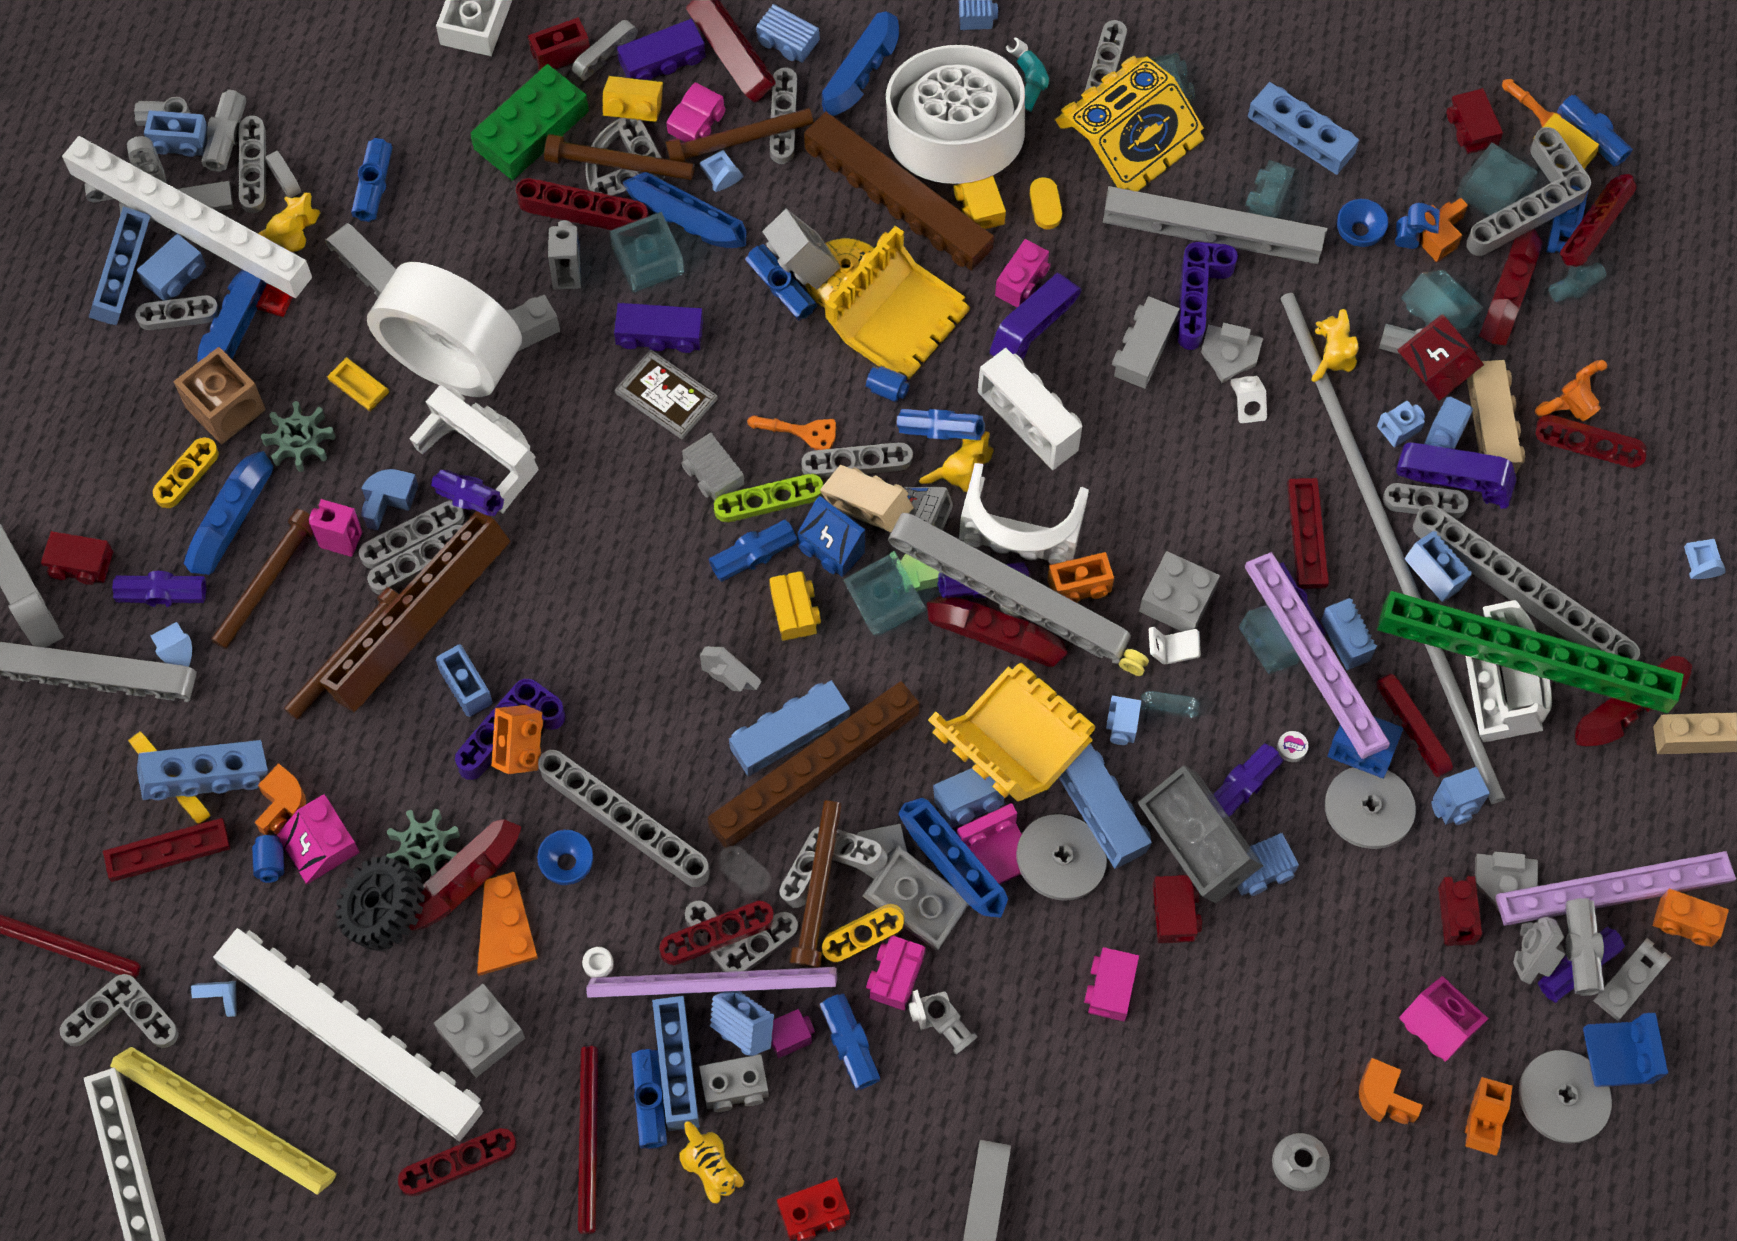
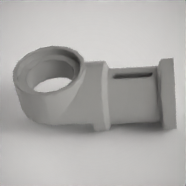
M936 995L926 1000L923 1005L926 1020L933 1025L939 1034L943 1033L954 1046V1053L956 1055L977 1038V1035L975 1033L971 1034L960 1021V1014L945 997ZM940 1001L944 1004L946 1012L942 1018L935 1019L929 1015L928 1006L931 1002Z

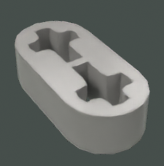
M275 151L265 156L270 170L287 197L292 198L302 193L298 182L280 153Z

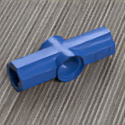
M1576 95L1569 96L1559 106L1557 113L1599 144L1598 152L1614 167L1625 161L1631 154L1633 149L1613 131V124L1606 115L1602 113L1595 114Z
M374 138L368 141L363 165L358 170L359 182L351 213L353 217L358 218L360 221L370 222L376 219L381 196L386 189L385 179L393 148L392 144L384 139Z
M764 244L753 248L745 260L770 288L773 295L780 299L798 321L806 319L811 315L817 304L792 277L791 273L786 272L779 265L776 257ZM787 279L784 285L775 286L777 280Z
M901 409L900 414L897 416L899 433L909 435H927V438L952 440L953 438L981 440L985 432L983 416L976 414H957L955 411L929 409V411Z
M784 519L759 533L752 531L744 534L735 542L734 546L709 558V563L720 582H723L748 568L750 570L756 569L755 566L762 562L768 563L773 555L796 544L797 537L790 523Z
M845 994L827 998L820 1003V1008L831 1031L830 1037L833 1046L836 1045L838 1058L840 1061L843 1060L852 1085L856 1091L874 1085L880 1081V1076L868 1049L870 1047L860 1023L857 1024Z
M639 1050L631 1054L639 1147L647 1149L660 1148L667 1145L658 1050ZM647 1093H654L658 1096V1099L652 1105L643 1104L641 1099Z

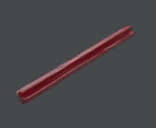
M0 915V934L118 975L127 974L134 979L139 975L141 965L136 961Z
M584 1046L581 1048L578 1231L581 1234H592L596 1231L598 1049L595 1046Z

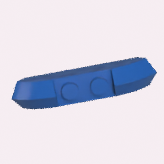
M887 11L875 15L822 91V108L824 112L826 111L832 116L838 115L852 107L864 95L859 88L864 89L867 86L872 69L877 70L883 58L891 55L896 47L899 36V23L895 15Z
M647 172L640 173L623 181L624 187L632 199L642 202L647 207L648 213L652 216H655L657 213L663 220L674 222L684 227L688 233L700 235L702 241L723 248L746 246V229L741 220Z
M243 269L233 278L227 287L231 292L224 297L222 310L219 316L215 317L211 323V332L204 334L200 341L198 362L217 347H220L231 359L233 358L257 311L256 305L267 282Z
M264 451L245 457L226 480L198 527L188 548L184 565L190 573L210 575L214 572L273 471V464Z
M919 798L904 803L898 813L903 824L917 845L957 893L978 913L984 916L1001 918L1008 898L1000 884L927 799Z

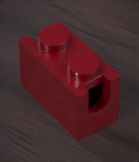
M579 17L528 35L531 55L533 59H537L539 71L547 64L555 70L572 64L590 47L589 38Z
M1484 89L1452 96L1453 106L1447 108L1446 113L1449 123L1454 124L1457 129L1456 137L1458 144L1465 147L1467 154L1497 147L1503 131Z
M51 531L41 564L42 566H48L46 572L54 579L65 580L66 577L77 578V581L87 585H93L94 582L104 583L113 550L106 540Z
M1188 875L1155 877L1153 895L1158 944L1195 942V936L1202 932L1201 914H1196L1195 903H1199V891L1193 885Z
M1467 876L1465 881L1461 880L1458 882H1453L1452 877H1444L1438 890L1445 946L1476 945L1482 936L1475 876ZM1468 931V935L1459 936V932Z

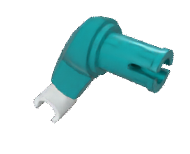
M1014 38L1017 41L1016 48L1013 49L1007 45L1006 49L1018 58L1017 63L1025 73V109L1032 112V108L1041 90L1044 91L1048 87L1049 76L1043 63L1032 51L1028 50L1027 44L1018 38Z

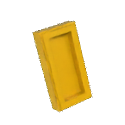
M347 357L327 376L330 382L368 411H371L389 393L387 387Z

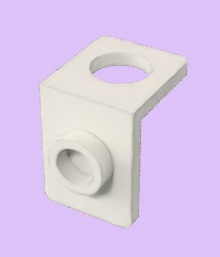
M1246 376L1231 379V386L1237 395L1239 423L1265 421L1267 419L1266 389L1259 377ZM1248 402H1258L1260 409L1256 414L1247 415L1244 412L1245 405Z
M1155 627L1149 628L1150 653L1162 664H1172L1201 656L1200 636L1197 629L1163 635ZM1156 639H1157L1158 644H1159V651H1158V648H1157V645H1156Z
M918 990L913 991L912 1003H908L909 1011L913 1022L918 1020L921 1030L933 1027L926 1020L923 1009L924 1003L928 998L936 995L943 996L949 1001L946 992L920 998Z

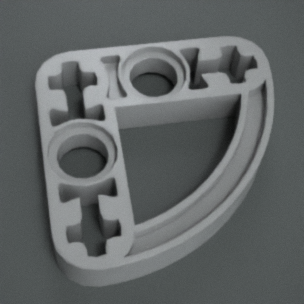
M619 118L608 125L597 136L591 146L606 149L620 136L629 153L637 154L635 152L636 147L645 145L650 150L648 153L643 154L644 156L661 158L642 120ZM631 124L632 127H635L637 137L634 139L631 131L626 128L627 125ZM586 163L585 169L589 191L601 193L598 189L603 187L607 190V195L621 198L629 195L624 185L621 184V180L625 177H633L643 173L620 169L597 178V164ZM653 175L661 180L665 178V176L662 175ZM616 181L617 191H615V186L612 183Z

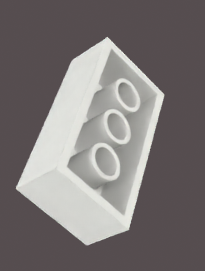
M446 0L436 24L440 45L492 56L512 0Z
M1005 348L980 367L978 393L1052 470L1056 469L1079 450L1082 432L1080 419L1072 412L1069 413L1063 407L1060 398L1055 393H1050L1044 387L1038 375L1035 373L1031 374L1025 368L1022 359L1017 354H1012Z

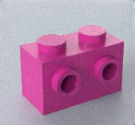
M1024 239L997 279L995 296L1015 307L1021 305L1025 299H1028L1036 289L1035 284L1039 278L1043 279L1050 268L1048 263L1049 251Z

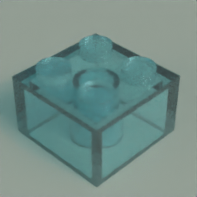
M1491 143L1462 178L1456 196L1462 198L1466 203L1489 217L1524 198L1532 188L1538 171L1494 143Z
M662 212L610 231L612 249L633 293L684 274L683 256Z
M1445 270L1421 273L1401 297L1407 304L1406 308L1417 317L1420 316L1427 323L1425 326L1429 325L1443 313L1459 333L1464 331L1483 309Z
M895 551L843 579L864 621L875 637L927 610Z

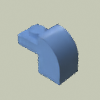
M387 469L373 474L365 481L361 489L366 501L363 504L361 516L364 518L367 528L379 529L387 505L410 510L418 488L415 474Z

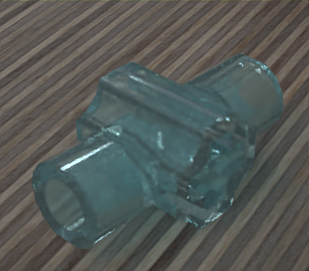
M1598 262L1589 267H1571L1566 278L1550 285V296L1555 302L1570 296L1579 299L1586 295L1590 286L1605 279L1606 271Z

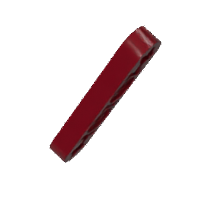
M1545 415L1537 422L1535 434L1537 439L1544 444L1630 468L1639 467L1646 460L1647 448L1639 439L1554 415ZM1548 425L1553 426V430H1551L1550 434L1545 433V429L1548 427ZM1562 428L1565 429L1564 438H1560ZM1573 432H1580L1585 436V439L1582 442L1575 443L1569 439V435ZM1601 440H1608L1613 444V447L1610 450L1604 451L1597 447V443ZM1618 444L1622 445L1620 454H1617ZM1632 449L1638 450L1634 457L1629 456Z
M1390 673L1377 680L1378 691L1394 715H1398L1402 720V727L1411 740L1414 739L1419 746L1417 750L1436 777H1440L1451 771L1453 766L1448 754L1396 676Z
M755 901L664 937L660 942L661 958L669 965H678L766 931L774 921L773 909L770 904L764 901ZM756 910H760L762 914L768 913L765 915L764 922L760 923L758 919L748 921L750 928L745 929L742 915L746 914V919L749 920L755 917ZM726 921H737L740 925V930L733 935L726 934L722 929ZM700 931L708 932L711 935L709 944L706 946L695 944L694 936ZM684 938H689L692 951L688 952L687 946L678 949L679 955L673 956L672 953H665L669 950V944L674 943L676 947L685 945Z
M505 1128L490 1131L405 1167L398 1175V1186L407 1196H418L510 1157L516 1150V1138L511 1131ZM499 1136H503L505 1140L510 1139L511 1142L506 1144L507 1149L505 1151H501L499 1147L490 1150L493 1156L487 1158L486 1150L481 1143L487 1141L488 1147H491L498 1143L497 1138ZM470 1148H477L481 1151V1159L476 1164H467L464 1161L465 1152ZM445 1160L450 1162L452 1168L447 1176L438 1177L434 1174V1167L439 1161ZM427 1166L428 1173L433 1182L428 1183L425 1177L417 1181L418 1187L414 1189L410 1185L404 1186V1183L408 1181L407 1175L413 1173L415 1177L425 1174L422 1168Z

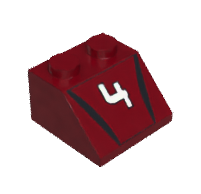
M1443 313L1397 350L1438 401L1484 366L1470 345Z

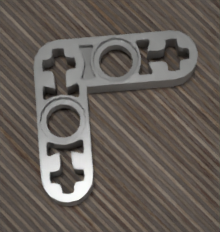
M143 136L130 139L127 142V150L131 164L166 183L164 169L151 139ZM87 183L84 184L86 198L92 203L115 199Z
M819 827L810 833L780 887L781 898L792 908H798L806 904L812 870L803 872V869L808 862L814 860ZM838 829L832 860L868 872H875L886 864L887 853L874 840ZM854 843V848L851 852L841 854L842 848L846 844ZM864 851L867 855L874 856L876 854V856L867 859L862 853Z
M694 901L685 910V920L689 927L701 923L699 919L692 920L694 917L693 910L695 909L699 912L706 911L704 913L705 921L717 916L713 909L703 901ZM780 912L774 916L773 924L770 927L771 933L773 934L779 929L778 922L781 920L784 923L790 921L791 924L789 933L783 930L775 935L778 942L774 943L771 935L767 931H763L712 951L709 954L723 972L750 971L797 935L798 921L791 913ZM723 925V931L726 934L732 935L726 926ZM708 932L696 933V937L703 946L709 944L708 938L710 934ZM764 938L769 944L768 948L761 953L755 952L751 948V943L754 939ZM744 946L748 954L754 958L749 961L748 956L744 957L740 961L741 968L739 969L734 966L731 968L727 967L730 964L729 957L733 956L735 959H738L744 955V951L741 949Z
M127 974L118 975L65 1019L60 1027V1035L70 1046H81L124 1010L157 1047H170L176 1042L179 1033L177 1026L141 985L132 976ZM123 983L127 986L131 983L129 986L131 992L128 995L121 993L115 998L119 1003L116 1006L106 997L110 993L114 998L120 992L118 987L120 984ZM106 1003L108 1005L107 1014L102 1018H94L92 1010L95 1005ZM142 1004H150L152 1006V1013L146 1019H139L136 1016V1010ZM84 1014L94 1024L90 1028V1026L87 1023H85L79 1029L81 1032V1035L76 1038L74 1035H72L68 1038V1036L71 1034L69 1028L72 1025H75L78 1028L85 1022L83 1018H81ZM155 1020L164 1029L169 1026L171 1027L168 1030L170 1035L168 1038L159 1037L156 1039L159 1033L152 1025Z

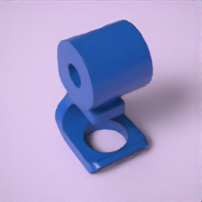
M1424 203L1412 204L1408 210V216H1404L1396 222V246L1414 249L1419 246L1420 233L1424 230L1438 234L1440 210ZM1425 212L1434 216L1435 225H1430L1426 221Z

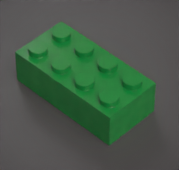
M547 64L470 132L473 148L513 181L544 153L549 134L563 136L589 112L587 95Z

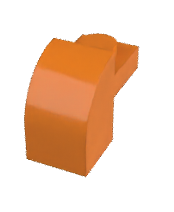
M1459 198L1454 203L1448 202L1441 207L1438 234L1427 230L1420 233L1419 240L1422 247L1436 262L1458 248L1462 234L1453 225L1464 218L1468 204L1462 198ZM1426 212V221L1430 225H1435L1434 216Z
M279 763L258 785L262 794L272 804L254 823L264 835L278 834L287 823V818L289 816L292 817L299 808L306 805L305 794L299 782Z
M1371 1058L1359 1086V1098L1364 1110L1378 1122L1388 1112L1390 1113V1118L1398 1123H1414L1419 1117L1423 1105L1393 1093L1401 1070Z
M1481 1077L1472 1100L1465 1133H1467L1466 1147L1497 1156L1501 1143L1502 1126L1510 1109L1511 1085Z

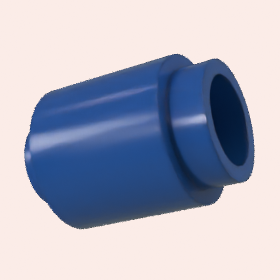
M873 366L865 387L871 389V393L897 402L899 398L904 399L906 397L910 383L906 382V375L883 366L880 368Z
M275 835L257 837L255 844L252 846L253 875L265 883L275 882L278 880V877L284 875L283 844L280 843V838Z

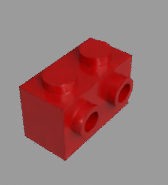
M837 1177L777 1199V1206L790 1241L795 1239L797 1241H809L816 1237L815 1232L825 1228L828 1229V1232L839 1230L845 1227V1221L850 1219V1212Z

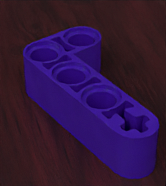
M1193 242L1185 249L1181 271L1177 335L1178 343L1184 349L1194 350L1202 343L1206 326L1208 278L1226 279L1234 273L1238 255L1235 248L1230 245ZM1192 258H1196V259H1199L1200 261H1197V262H1196V261H1193V260H1191V259H1192ZM1219 261H1226L1228 264H1222ZM1194 282L1197 283L1199 286H1193L1189 283ZM1188 307H1195L1198 310L1193 311L1190 310ZM1189 325H1194L1193 334H1190Z
M1055 274L1002 321L995 334L989 352L990 355L994 357L1007 348L1012 354H1017L1023 360L1030 343L1071 307L1080 296L1082 289L1062 274Z
M1410 442L1404 444L1396 468V473L1399 476L1414 481L1482 492L1483 501L1486 504L1490 502L1499 505L1500 509H1506L1509 506L1516 483L1514 466L1506 458Z
M525 678L518 681L495 707L527 705L541 711L543 727L548 730L558 729L565 721V712L561 700L532 679ZM525 693L535 694L530 700L521 699ZM495 708L455 755V762L459 773L467 780L479 778L492 764L493 744L485 745L483 741L487 737H493ZM555 709L558 711L553 717L544 716L547 710ZM467 760H468L469 762H473V761L475 760V762H476L474 765H472L471 763H468L467 765H465V762H466Z

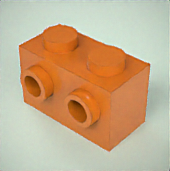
M1104 552L1049 565L1047 580L1050 589L1077 603L1080 599L1088 597L1098 599L1106 596L1112 591L1114 576L1107 554Z
M527 705L495 708L492 767L507 774L537 771L539 769L538 760L541 756L540 741L543 727L541 711Z
M1669 888L1660 898L1652 926L1660 928L1667 934L1691 939L1695 944L1712 947L1722 936L1729 909Z

